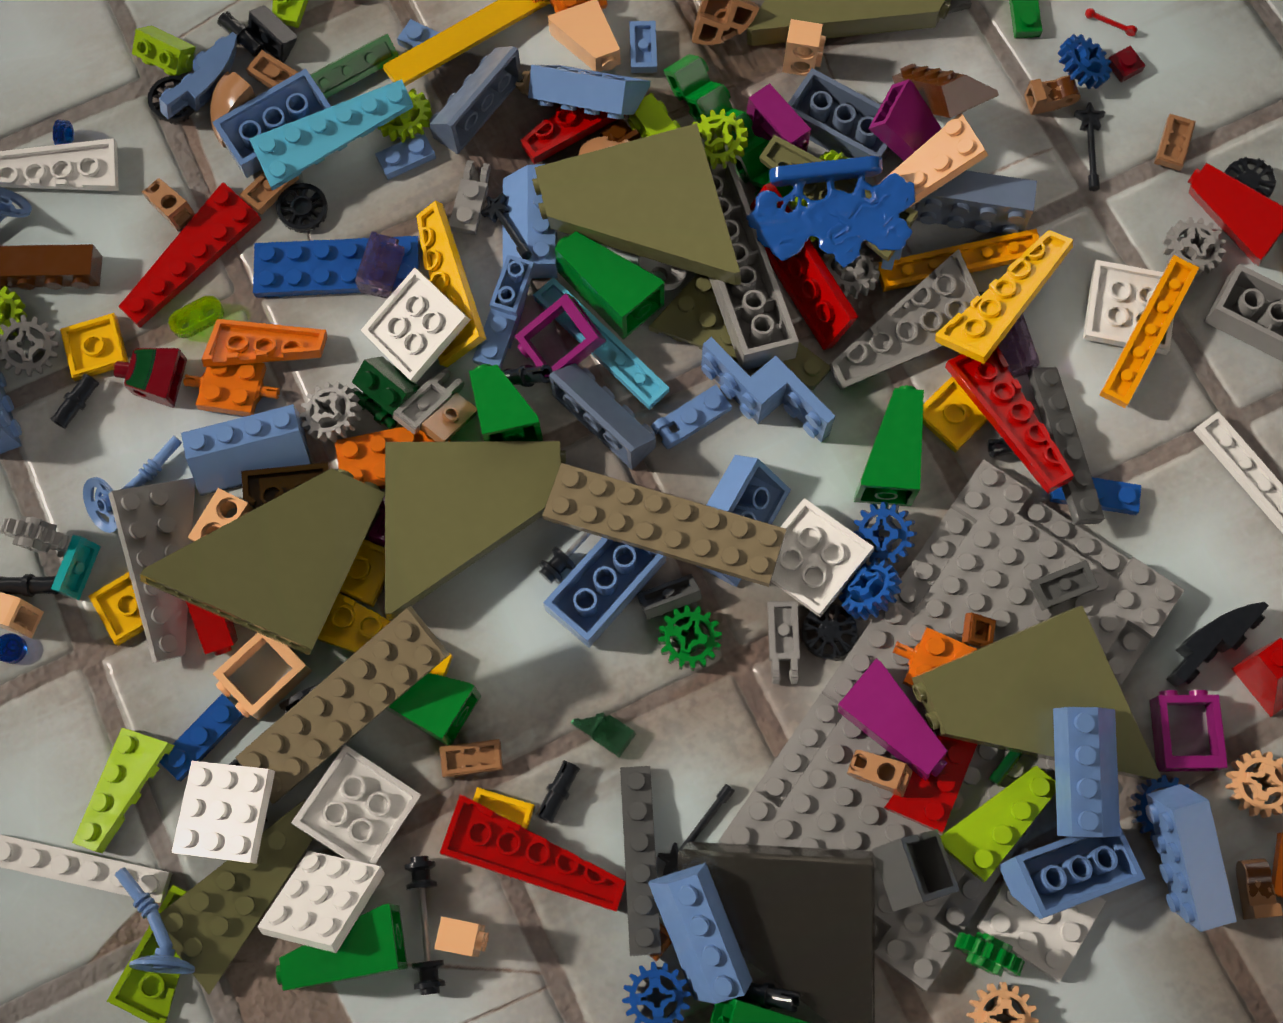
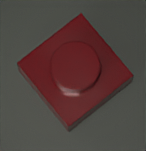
M1131 45L1108 58L1111 61L1108 66L1121 83L1142 72L1146 66Z

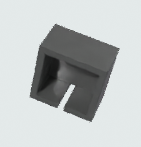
M938 829L903 837L872 849L876 867L880 872L886 889V896L890 901L893 912L960 891Z

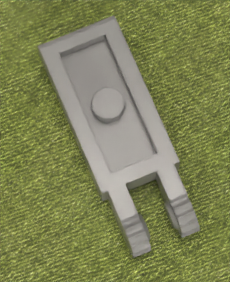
M467 160L449 222L451 231L477 235L482 215L481 211L484 208L489 189L490 164H483L480 182L473 181L475 164L474 161Z
M447 368L441 370L433 379L430 378L416 393L394 411L393 419L415 435L425 420L456 392L459 393L463 389L464 381L458 378L450 386L444 388L443 385L449 380L452 373Z
M768 601L769 661H771L772 684H779L781 680L779 661H790V683L798 684V661L800 659L798 602Z

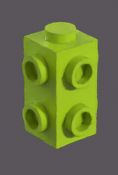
M151 25L135 30L132 54L141 58L142 62L147 65L164 69V73L168 75L179 76L180 74L191 72L196 46Z
M652 93L643 98L635 114H630L628 118L631 129H637L642 138L681 128L676 120L672 121L668 116L665 104L661 100L657 101Z

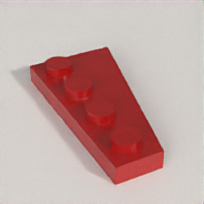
M559 106L555 110L556 114L549 120L544 119L524 136L520 142L522 148L535 165L617 119L608 118V112L600 111V115L584 113V108L577 107L576 111L561 109V106Z
M937 735V738L947 750L946 756L943 759L947 762L944 769L937 777L931 774L926 781L913 771L904 796L900 797L893 794L884 806V809L931 830L938 829V832L942 834L977 744Z

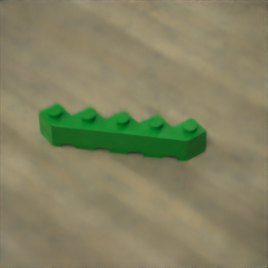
M688 54L663 70L673 94L679 101L684 99L690 108L689 114L698 123H701V114L710 117V111L714 110L716 115H720L722 109H725L726 116L734 112L736 114V121L743 119L744 128H747L748 137H746L748 139V147L743 148L745 154L743 157L736 155L737 163L734 166L744 183L750 181L756 188L755 196H757L762 187L770 183V169L761 163L759 158L770 141L754 135L751 128L753 122L746 112L732 108L728 89L725 85L710 80L707 73L709 68L705 60L699 56ZM732 131L733 139L736 140L737 135ZM776 186L782 197H785L793 190L792 186Z

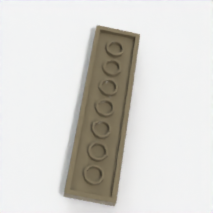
M561 463L542 515L543 520L767 587L770 585L786 535V529L564 463Z
M410 606L235 758L242 766L275 771L269 799L273 805L450 654Z

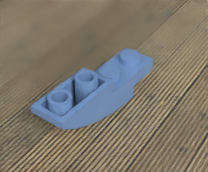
M234 32L226 37H220L214 46L206 52L201 51L193 60L194 73L187 74L174 88L166 89L159 98L160 111L167 119H170L187 105L198 111L211 99L218 81L226 72L229 71L230 73L237 52V35Z
M507 254L489 304L491 309L484 326L487 339L477 346L472 359L474 363L479 365H498L501 369L508 348L511 349L524 309L534 269L533 261Z

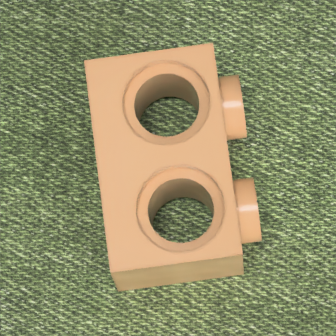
M791 19L782 72L807 76L811 68L821 67L826 36L821 35L823 24Z
M218 488L188 538L194 542L254 509L246 501ZM237 508V513L233 517L226 518L227 512L230 509Z
M441 916L434 949L479 957L480 951L485 952L489 933L484 932L485 925Z

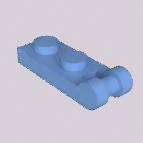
M715 384L667 416L657 419L652 423L651 428L663 438L662 443L666 449H671L731 411L732 405ZM675 425L678 431L672 433L669 427Z

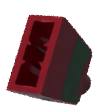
M136 348L133 350L130 362L117 361L115 363L114 376L125 379L124 385L133 395L174 408L187 358L178 348Z

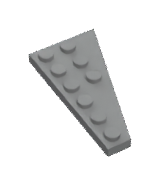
M959 249L829 364L840 390L943 347V345L935 341L936 333L958 313L962 314L977 295L980 297Z
M193 478L114 490L108 494L153 663L185 655L188 606L186 601L141 582L140 574L145 567L192 543L188 536L193 527L195 481Z

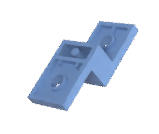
M712 337L703 343L701 362L703 373L710 380L715 379L721 385L720 389L723 394L730 400L734 399L740 405V411L746 418H753L759 424L783 403L785 411L792 418L797 417L804 424L803 428L810 437H816L822 442L830 435L835 415L777 356H774L750 377Z

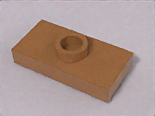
M1169 114L1154 164L1181 171L1196 121Z
M456 392L422 423L420 430L436 442H448L477 414V408Z
M500 739L440 747L443 778L503 770Z

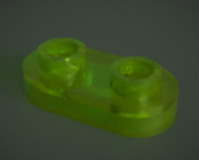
M203 296L174 311L169 317L168 324L177 337L190 338L215 325L217 319H222L224 308L216 297ZM214 310L212 315L207 316L208 311ZM189 323L187 328L182 329L183 324Z

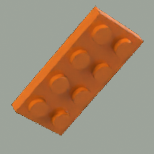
M398 427L338 439L335 443L339 469L348 471L354 476V479L360 482H371L379 486L380 489H385V442L436 441L421 430L414 435L405 427Z

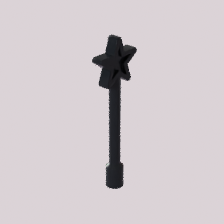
M1088 102L1086 110H1076L1074 117L1082 121L1080 130L1087 128L1090 169L1088 187L1090 191H1097L1100 189V182L1096 168L1094 129L1100 130L1101 124L1099 119L1104 117L1105 111H1095L1092 103Z
M503 193L496 199L488 196V205L481 211V214L484 217L490 216L494 223L499 219L517 246L516 250L521 258L530 259L532 256L531 251L525 243H522L503 214L509 211L504 205L507 197Z
M725 784L716 795V801L679 849L677 843L674 842L670 853H658V857L666 863L663 871L664 876L673 870L677 872L684 870L683 863L692 858L691 854L685 853L721 805L726 803L735 792L729 785Z

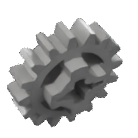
M1189 217L1185 223L1179 220L1167 232V236L1162 243L1166 245L1163 254L1170 255L1167 263L1175 255L1200 267L1196 273L1197 277H1200L1203 272L1211 273L1221 263V258L1226 253V250L1222 248L1226 240L1218 238L1222 231H1213L1214 223L1212 222L1207 226L1204 225L1203 218H1200L1197 223H1194L1192 217ZM1184 234L1181 241H1178V237ZM1211 252L1210 258L1205 260V256Z
M864 248L860 250V256L845 268L835 260L834 254L825 253L823 255V262L846 298L848 294H852L854 299H858L859 293L867 296L869 289L874 290L876 282H878L880 271H878L879 263L873 262V254L866 256V249Z
M22 315L21 322L17 323L13 318H10V327L3 324L0 326L4 332L3 335L0 334V351H2L0 361H7L4 366L6 370L15 367L16 375L19 376L22 370H25L28 377H32V370L36 369L38 373L43 374V365L50 368L53 366L49 358L58 357V354L52 351V348L59 347V343L51 341L56 336V333L54 331L46 332L49 326L47 322L38 325V318L35 316L31 322H27L25 315ZM31 329L41 333L45 339L35 338L31 334ZM19 330V334L14 340H8L13 332ZM25 334L30 344L34 345V347L29 349L28 358L24 350L19 347L24 345ZM39 352H45L44 356L34 363L36 355ZM8 353L18 354L22 358L23 364L14 361Z
M337 381L334 386L329 382H325L324 389L316 386V393L314 395L310 393L306 395L310 399L309 402L301 404L306 412L300 414V418L305 421L302 427L308 431L309 435L315 439L318 438L323 443L328 439L336 443L338 435L344 439L347 438L345 431L348 429L354 431L355 428L352 423L361 419L356 415V412L362 410V407L357 403L360 400L359 397L347 385L343 386ZM327 410H330L335 414L332 415L330 412L328 413Z
M22 516L20 520L5 518L0 533L5 534V536L14 538L13 545L38 553L48 554L49 549L64 551L69 536H66L64 533L56 532L57 525L36 517Z

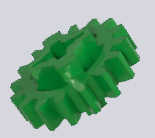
M685 605L684 613H680L675 608L673 610L674 618L667 615L664 617L667 626H659V632L665 635L658 638V644L665 645L661 649V654H670L669 664L674 663L676 660L679 661V669L681 670L685 664H689L691 671H694L695 663H699L703 668L706 667V658L714 660L716 657L712 650H720L721 644L715 640L722 638V632L714 631L718 627L719 622L709 621L711 617L710 612H707L704 616L701 615V607L697 606L695 612H690L689 606ZM689 620L688 623L681 627L676 625L681 621ZM700 623L707 629L709 637L702 633L699 627ZM692 627H694V639L686 649L684 636H688L689 632L691 633ZM670 639L678 643L680 647L679 653L672 647ZM698 649L704 650L699 655L690 656L692 652Z
M959 932L954 945L957 950L968 955L967 963L992 975L1002 977L1003 972L1020 976L1025 964L1023 959L1011 953L1013 946L986 933L977 932L974 937L970 934L967 935Z

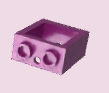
M770 83L748 98L747 114L753 122L751 128L755 136L770 141L776 135L807 152L811 128Z
M567 293L515 335L520 343L517 347L527 359L531 358L536 366L548 365L530 339L566 311L586 339L551 367L552 371L574 363L578 365L606 342V339L577 300Z
M1177 690L1160 691L1158 696L1149 700L1155 760L1159 772L1220 771L1228 768L1219 695H1208V690L1189 691V695H1178ZM1205 705L1211 755H1172L1167 706Z

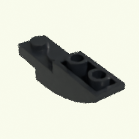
M1259 602L1234 609L1198 629L1176 649L1184 659L1166 680L1174 687L1184 682L1189 685L1200 674L1197 668L1203 661L1207 664L1218 652L1222 654L1231 648L1234 651L1237 650L1247 639L1244 635L1249 628L1254 630L1265 619L1262 613L1269 605L1265 602Z

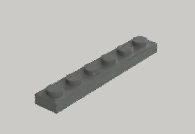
M1032 367L1027 375L1042 424L1045 425L1051 440L1055 442L1074 474L1072 481L1062 486L1073 525L1099 524L1105 517L1057 367Z
M650 766L621 767L630 956L661 954L659 909L648 884L650 880L657 878Z

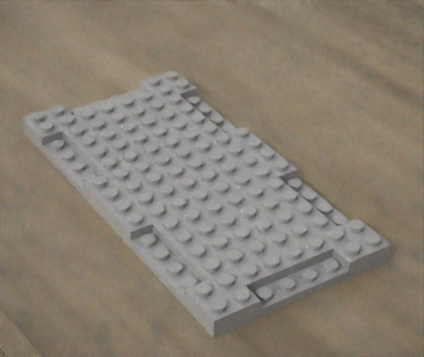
M984 459L902 576V583L898 585L901 593L894 594L897 600L896 603L889 602L887 604L889 610L886 612L881 609L879 616L871 620L718 841L922 991H928L955 949L954 945L959 932L964 931L1001 871L998 866L988 880L983 883L946 852L960 891L893 912L890 901L886 896V889L880 872L876 867L872 849L903 837L932 830L884 809V806L893 796L890 791L862 782L847 774L855 750L870 752L897 761L900 760L838 712V704L877 658L882 662L925 720L927 712L923 703L916 699L911 687L902 684L908 671L909 659L892 653L897 641L914 649L920 642L924 630L928 627L962 642L965 614L972 612L996 620L993 641L995 642L1081 605L1086 612L1119 686H1121L1149 641L1155 637L1184 592V589L1135 557L1128 559L1078 525H1073L1072 521L1031 495L1032 490ZM1086 560L1099 587L1094 591L1042 611L1029 584L1036 579ZM977 744L942 834L1034 766H1038L1055 780V761L1023 754L1001 784L997 786L988 778L1009 751ZM1042 811L1038 814L1035 820L1027 828V830L1020 837V839L1017 841V843L1013 846V848L1009 851V853L1006 855V857L1002 860L1000 864L1006 862L1011 858V856L1015 852L1016 848L1018 847L1024 836L1030 832L1031 828L1039 818Z

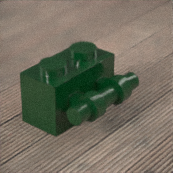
M383 356L364 359L352 380V383L359 388H353L352 390L359 397L360 400L357 403L362 407V410H367L374 416V421L381 426L385 425L389 429L395 428L398 424L392 417L394 411L420 388L418 384L410 381Z

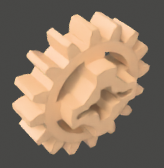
M1260 750L1251 752V755L1248 753L1240 755V761L1236 760L1230 764L1235 771L1226 773V776L1232 779V783L1225 785L1226 789L1233 790L1235 793L1229 799L1241 802L1238 806L1240 811L1249 808V816L1251 817L1258 816L1259 813L1262 818L1271 817V813L1274 815L1282 814L1283 767L1281 765L1283 764V758L1272 760V752L1269 751L1262 755ZM1257 764L1253 772H1245L1250 765ZM1269 796H1276L1273 802L1265 804Z
M1000 982L998 990L993 983L987 984V993L978 989L976 993L980 999L978 1001H969L975 1007V1010L966 1014L967 1017L973 1018L975 1023H1002L990 1018L991 1015L997 1016V1014H1002V1012L1008 1015V1017L1015 1018V1020H1008L1003 1023H1039V1019L1031 1017V1012L1037 1009L1036 1006L1026 1004L1030 997L1029 994L1024 993L1019 996V986L1013 985L1008 991L1006 982ZM994 998V1004L987 1011L983 1010L986 1003ZM1012 1000L1017 1003L1022 1014L1017 1013L1012 1007Z

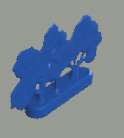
M878 156L778 166L769 170L770 183L778 187L793 186V190L783 198L769 190L761 191L755 198V210L747 215L746 219L748 220L749 227L756 229L757 241L764 247L770 248L772 254L781 261H785L799 253L808 238L816 236L819 238V248L827 254H834L835 260L845 268L860 256L861 244L865 240L876 245L879 250H900L906 245V240L911 237L912 230L904 219L899 218V214L915 202L914 183L906 182L897 173L888 175L880 184L875 186L866 182L865 178L877 176L883 171V161ZM858 180L853 193L837 190L834 186V181ZM826 182L827 195L821 200H811L803 194L804 184ZM865 190H870L872 195L870 199L866 198ZM795 197H798L796 208L790 213L786 212L785 209L788 202H793ZM802 199L807 201V207L801 205ZM783 201L781 208H777V202Z

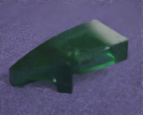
M604 712L596 714L594 717L576 718L571 721L574 727L618 758L621 757L636 735L634 730L613 716H606Z

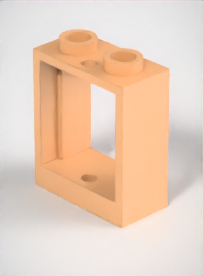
M256 633L220 666L213 675L219 680L216 684L217 688L226 697L232 694L238 701L235 707L246 718L252 716L260 720L307 677L312 670L289 646ZM268 642L292 669L256 703L252 704L229 677Z

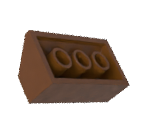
M910 64L901 68V73L892 76L894 84L910 79L932 114L952 118L999 96L998 90L965 74L954 73L953 70L942 71L941 68L931 69L928 66L920 67L916 66V64Z

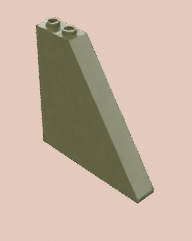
M765 0L753 22L747 28V44L757 46L786 43L791 19L823 24L821 35L826 36V38L935 28L940 18H946L951 7V0Z
M697 123L535 167L537 178L532 179L536 195H542L543 202L538 203L543 220L548 219L551 229L570 235L577 231L599 244L733 285L741 284L740 269Z
M560 441L385 442L386 620L394 619L406 608L419 602L542 517L561 463L566 464V451L560 450Z
M331 468L145 567L140 574V581L310 655L385 493L380 491V487L374 483L360 482L354 479V476L348 471L342 469L337 471Z
M1082 605L912 677L914 683L912 685L913 693L916 699L923 703L927 712L925 720L931 730L935 731L936 735L1055 761L1053 708L1099 707L1115 709L1118 775L1141 780L1158 779L1161 777Z

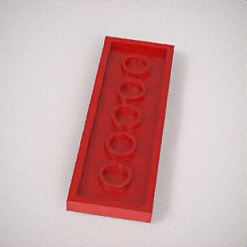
M771 183L765 184L760 192L766 190L775 192L779 197L783 198L776 186H773ZM756 199L749 206L751 212L755 210ZM783 201L777 202V208H781ZM787 205L785 211L788 213L792 212ZM808 238L799 253L785 261H781L772 254L770 248L764 247L772 269L822 349L832 348L858 319V315L810 239Z

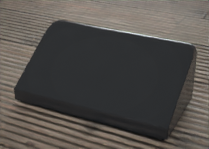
M265 5L249 11L248 27L251 29V33L266 45V49L276 59L284 63L297 41V35Z

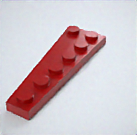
M224 182L221 183L118 307L141 328L262 220L260 215Z
M998 346L985 364L963 354L948 360L945 368L1047 494L1072 481L1074 474L1055 442L1051 440L1045 425L1040 423L1034 414L1035 408L1030 401L1026 400L1021 392L1022 386L1017 378L1014 379L1008 370L1009 364Z
M461 794L440 850L441 855L613 912H617L626 883L623 879L589 861H585L572 852L551 843L540 835H536L521 827V825L502 817Z

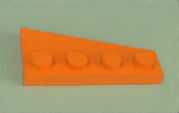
M217 319L201 360L204 367L321 358L328 338L327 332L323 329Z

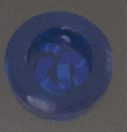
M56 120L53 126L54 144L72 143L74 129L71 122L68 120Z
M13 633L2 635L0 637V661L7 664L20 662L27 653L26 641Z

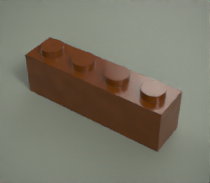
M93 244L0 246V290L4 286L24 290H33L35 287H47L58 290L62 287L88 289L90 286H100L103 256Z

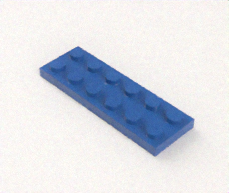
M418 236L254 243L253 294L256 298L393 292L414 268L420 271Z

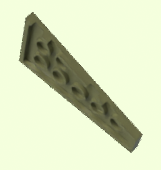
M696 274L649 326V331L671 336L676 341L690 343L698 346L701 350L703 343L712 337L738 363L709 277ZM800 342L796 357L782 361L810 390H814L831 371L829 364Z
M306 799L262 833L256 864L227 860L160 913L173 944L172 948L182 960L189 962L195 967V972L192 974L209 995L314 839L291 824L306 802Z

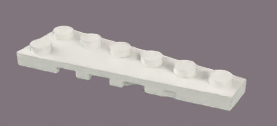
M112 138L0 151V187L119 191L117 142Z

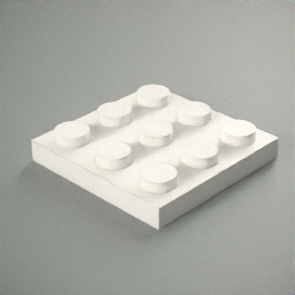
M1096 260L1092 269L1083 339L1124 347L1164 272ZM1174 318L1155 353L1167 355L1170 351Z
M414 268L361 331L410 381L416 383L471 319L423 273Z
M804 498L781 525L782 528L786 529V535L771 582L814 614L821 617L874 552V546Z
M344 745L291 824L345 859L375 865L421 794L347 745Z
M192 761L172 853L256 864L275 771L265 768Z
M1024 848L1021 850L1020 854L1029 852V850ZM1004 880L976 928L983 933L1013 946V953L1055 981L1060 982L1106 901L1101 897H1097L1039 919L1011 895Z
M307 851L257 928L263 935L337 953L384 877L385 872L381 866Z

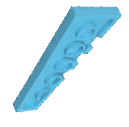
M401 79L249 138L271 189L275 190L302 174L301 171L311 165L319 164L333 152L341 151L355 139L363 138L373 132L375 128L383 126L413 108V103Z

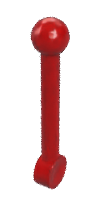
M1093 8L1085 11V16L1088 19L1095 18L1124 30L1128 36H1135L1137 33V27L1133 25L1126 26L1096 13Z

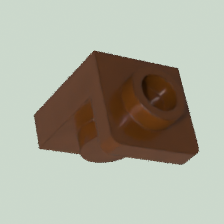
M618 119L600 130V137L608 136L609 141L622 142L624 139L629 141L640 139L639 131L637 129L632 131L623 119Z

